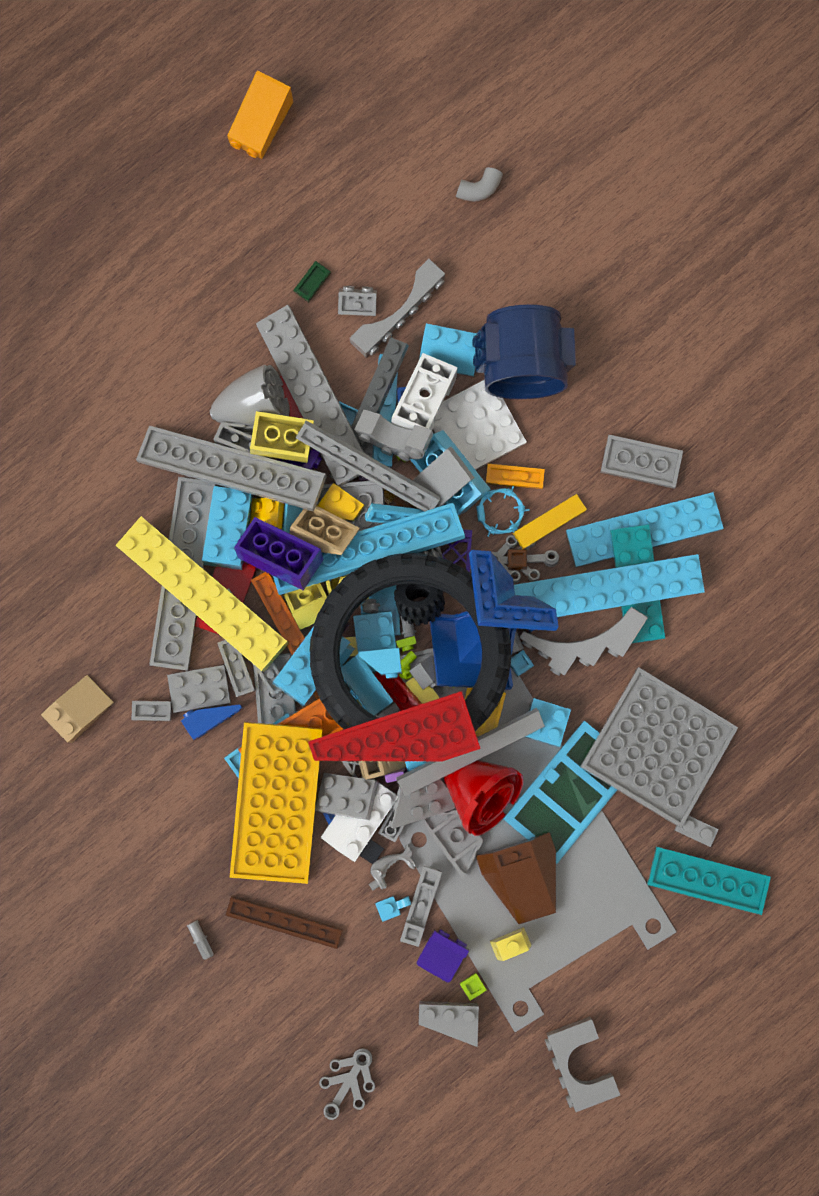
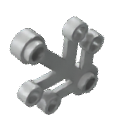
M510 535L506 538V543L499 551L492 553L511 576H518L517 579H513L514 584L520 581V573L516 570H508L506 566L508 564V556L505 555L508 549L517 546L515 536ZM509 540H514L515 543H514V544H510L508 541H509ZM536 542L533 543V544H531L530 546H528V547L525 548V549L528 550L530 547L535 546ZM549 550L545 554L527 555V563L544 562L548 567L556 566L559 561V555L554 550ZM554 555L555 558L549 559L548 556ZM527 566V570H520L531 582L538 581L540 578V573L536 569H530ZM531 574H536L537 577H536V578H532L530 575H531Z
M360 1048L354 1052L353 1057L331 1060L329 1066L334 1072L339 1071L342 1067L354 1066L348 1073L332 1077H321L319 1085L323 1089H327L331 1085L343 1083L334 1100L327 1103L324 1107V1115L327 1119L334 1120L339 1116V1105L350 1087L354 1098V1108L357 1110L364 1108L365 1100L361 1097L357 1075L361 1070L364 1078L363 1088L366 1092H372L375 1089V1082L371 1079L369 1065L372 1063V1054L369 1050ZM365 1055L366 1060L363 1062L360 1061L359 1056ZM338 1062L339 1067L333 1068L332 1063ZM323 1079H327L329 1081V1084L327 1086H324L322 1084ZM366 1083H372L373 1087L371 1089H367L365 1086ZM361 1100L363 1104L362 1106H357L355 1102ZM334 1107L336 1111L334 1113H330L328 1111V1108Z

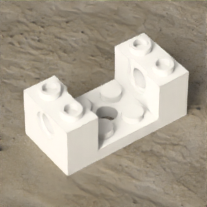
M422 353L394 411L391 423L406 429H413L414 425L433 430L434 420L445 396H449L456 381L458 367ZM422 390H427L430 396L422 397L419 393Z

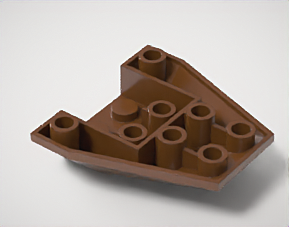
M550 832L532 837L529 841L504 849L491 850L476 855L482 876L518 924L556 913V849Z

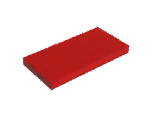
M243 562L242 570L216 567L212 577L223 587L230 589L232 594L244 604L257 567ZM197 616L196 627L218 634Z

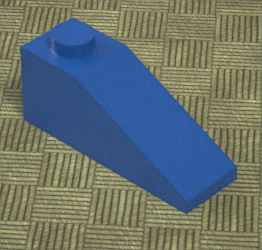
M232 705L196 711L192 709L183 715L184 719L181 722L192 739L197 740L244 708L242 705Z

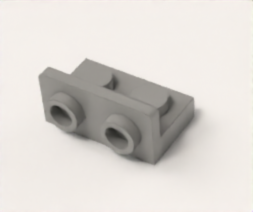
M343 286V289H339L338 314L376 316L377 290H373V287L354 289V286Z

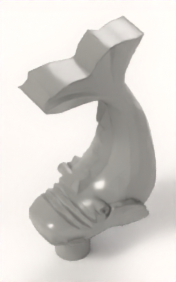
M408 844L403 853L384 856L372 864L370 874L373 876L374 881L368 884L372 891L378 887L382 890L387 888L384 879L387 869L393 863H396L397 860H403L411 869H415V863L410 858L412 851Z

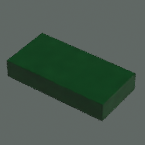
M315 261L294 288V293L309 303L329 277L331 271Z

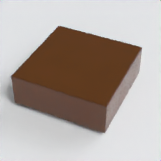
M508 549V570H527V549Z

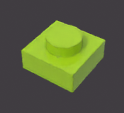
M415 636L396 641L397 647L402 649L403 652L414 649L413 646L417 645Z
M477 973L460 982L470 1001L487 991Z

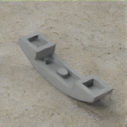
M423 866L402 932L401 942L419 947L442 871Z

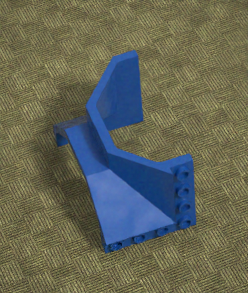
M471 550L469 558L478 626L508 628L511 640V655L517 628L557 630L559 626L555 608L534 596L515 595L513 577L491 551ZM467 611L456 615L441 614L439 618L435 617L436 620L434 622L430 621L437 686L473 688L478 679L482 662V646L477 627ZM511 667L505 690H511L513 687Z

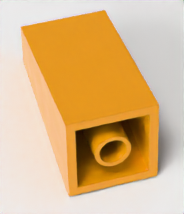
M257 70L227 135L230 145L235 149L240 150L241 148L247 151L246 153L253 158L259 157L262 159L293 104L291 87Z

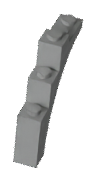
M630 607L622 619L614 626L586 640L574 642L550 641L539 638L527 631L522 633L520 639L523 640L521 643L526 647L538 649V654L546 659L551 657L552 660L549 663L550 671L560 676L567 673L577 656L580 657L579 662L587 667L590 664L594 666L606 647L609 648L607 652L613 656L618 657L620 655L623 657L648 617Z

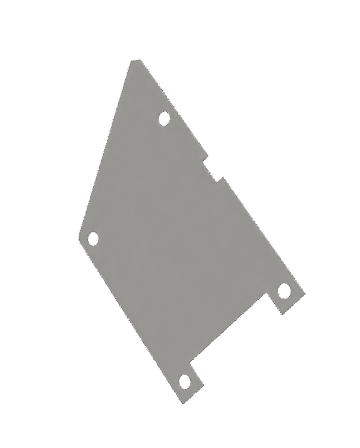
M512 668L513 687L511 690H504L506 696L498 727L527 713L533 699L520 676L517 677ZM523 737L479 759V761L512 767L523 775L524 783L517 799L518 801L562 748V744L560 747ZM560 762L554 769L560 775L557 780L551 784L546 779L539 789L581 823L596 805L597 801L586 804L572 781L578 775L564 763ZM441 778V781H442V782L445 784V786H446V783H445V781H444V778ZM535 795L529 799L515 816V819L535 836L550 832L556 852L575 830ZM509 803L503 812L507 814L514 805ZM602 810L556 864V913L522 924L516 922L482 876L476 856L465 878L462 879L420 820L404 825L399 835L404 849L407 844L412 851L410 858L414 861L420 875L423 866L442 871L434 899L458 939L467 944L466 948L469 949V957L514 1032L544 1015L529 988L624 929L633 925L647 950L676 933L670 920ZM502 819L494 828L480 835L483 843L476 855L491 850L504 849L528 840ZM416 832L424 833L427 838V842L423 847L418 848L412 844L411 838ZM654 918L660 922L661 928L658 933L650 934L647 932L645 925L649 919ZM524 927L532 945L530 950L505 961L497 960L490 941ZM517 1001L527 1003L528 1012L526 1015L517 1016L513 1012V1005Z

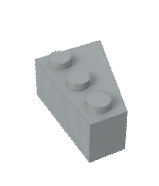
M221 422L214 437L215 444L250 453L254 426Z
M419 1001V1025L473 1046H478V1003Z

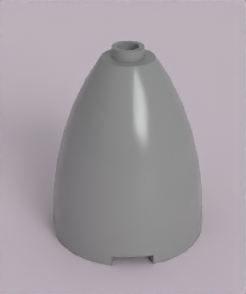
M262 365L245 373L228 385L211 405L210 415L213 420L219 423H239L254 426L256 411L289 416L290 408L288 399L284 398V391L281 387L284 384L279 374L271 365Z

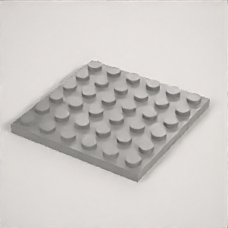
M638 667L580 768L679 828H682L738 727Z

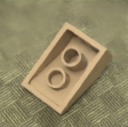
M316 506L314 511L302 510L291 525L289 534L320 548L323 553L342 555L360 528Z
M86 675L41 715L67 743H73L114 702Z

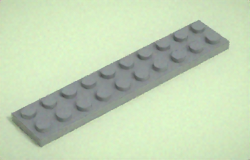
M286 305L257 322L256 325L303 418L314 420L313 424L365 453L291 307ZM322 454L337 486L340 487L360 476L358 473Z
M153 426L148 427L136 458L138 463L310 511L315 510L327 477L325 473Z
M178 477L169 540L204 569L202 562L213 488L217 484L199 479ZM161 586L150 666L189 671L197 615L163 586Z

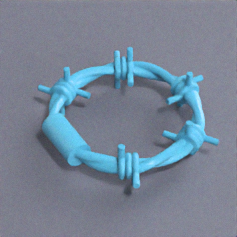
M512 486V489L501 488L488 491L482 497L479 506H476L478 522H481L489 531L487 537H489L490 533L493 535L514 533L518 530L524 516V511H530L525 509L522 501L513 492L514 486ZM497 492L505 493L504 499L506 495L514 497L518 503V506L514 507V509L518 508L519 519L515 524L510 520L512 525L506 530H498V524L495 527H490L485 523L483 503L486 499L492 502L490 498Z

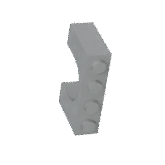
M591 1017L546 1033L548 1039H545L548 1051L552 1050L555 1057L552 1058L555 1070L559 1069L562 1076L559 1077L562 1089L567 1088L569 1095L566 1096V1100L570 1108L574 1107L575 1112L620 1096L611 1073L590 1081H581L573 1077L569 1072L568 1059L571 1052L580 1045L599 1039Z

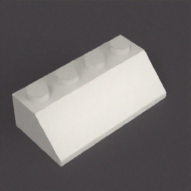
M378 782L370 820L335 815L321 838L355 862L394 805L398 796Z

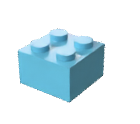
M533 698L529 711L537 708L545 727L525 737L560 747L571 709Z

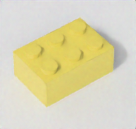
M256 411L250 454L307 463L310 446L296 439V436L306 420L312 424L314 420Z

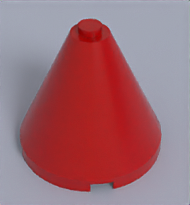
M479 760L443 777L463 828L474 836L488 832L506 816L503 812L509 803L512 805L516 803L524 783L523 775L515 768Z

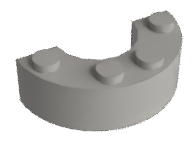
M363 410L354 429L360 435V440L382 449L381 452L391 456L394 454L405 461L423 458L433 437L431 429L414 425L413 429L402 428L387 421L381 414Z

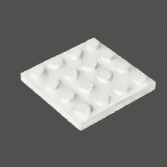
M485 380L443 401L434 420V432L437 433L444 430L475 470L527 443L503 398L492 396L485 391Z

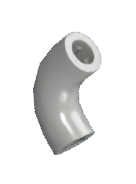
M487 167L479 182L473 183L462 179L456 197L473 202L488 198L495 193L503 173L497 169Z

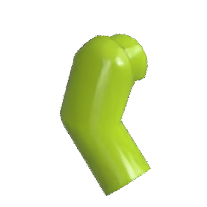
M412 651L401 660L402 673L399 675L405 680L412 677L410 664L417 658Z

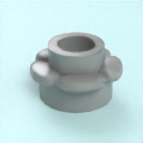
M366 599L361 606L365 613H377L380 604L376 603V599Z

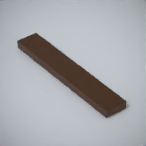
M233 896L230 898L225 915L338 949L343 929Z

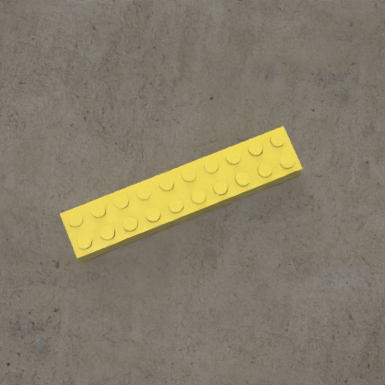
M142 516L116 544L121 551L261 671L265 672L289 644L288 641Z

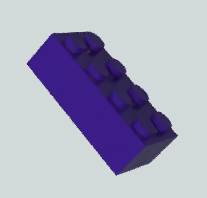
M254 517L234 546L238 559L301 590L305 589L324 560L320 548Z

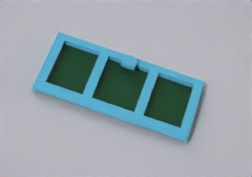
M586 721L580 724L503 818L528 841L532 837L550 832L556 849V864L617 791V789L580 768L599 735V732Z

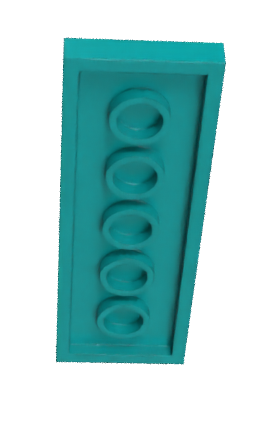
M649 525L610 530L615 568L654 562ZM660 600L621 606L622 617L630 607L648 617L632 643L665 639Z
M656 847L647 885L762 915L771 877Z

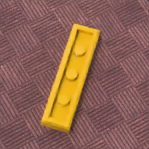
M576 494L518 529L513 535L522 549H525L579 516L587 509Z

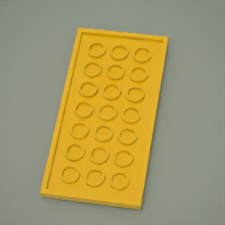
M244 722L230 878L308 884L319 761H314L308 741L322 737V728Z

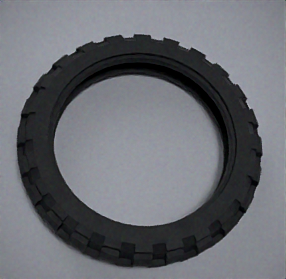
M400 553L372 560L343 578L334 590L330 592L318 612L314 622L309 649L310 668L315 689L321 702L336 723L343 729H347L378 719V717L368 712L356 701L347 688L342 675L340 643L345 626L351 615L362 602L380 590L400 584H422L437 588L455 598L467 610L477 627L482 646L481 669L472 691L465 699V703L474 730L476 731L495 710L504 693L510 673L512 655L508 628L478 626L472 574L463 567L441 557L420 553Z

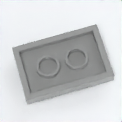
M225 665L167 675L173 713L231 703Z
M324 773L315 811L370 820L378 782Z

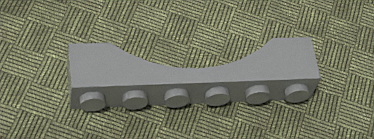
M428 259L416 271L413 289L403 306L393 315L382 321L362 325L350 337V343L366 358L369 355L373 356L379 350L378 346L383 341L386 343L392 337V332L396 328L400 329L405 324V319L409 315L413 316L418 311V306L422 302L426 303L431 298V293L443 286L445 283V273Z

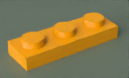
M487 464L486 484L543 489L545 469Z

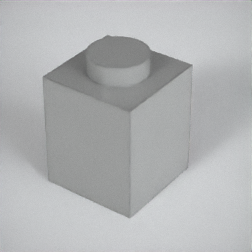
M432 655L410 670V673L423 690L428 686L433 688L437 685L435 663Z

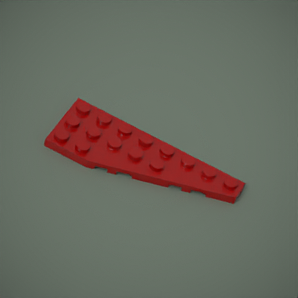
M462 691L308 741L314 761L443 762L481 749Z

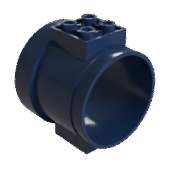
M514 305L497 309L488 314L486 323L473 336L472 346L475 348L473 365L476 366V373H484L485 391L492 396L505 399H537L556 395L566 390L568 387L567 373L576 366L574 328H562L560 324L561 313L552 307L543 305Z

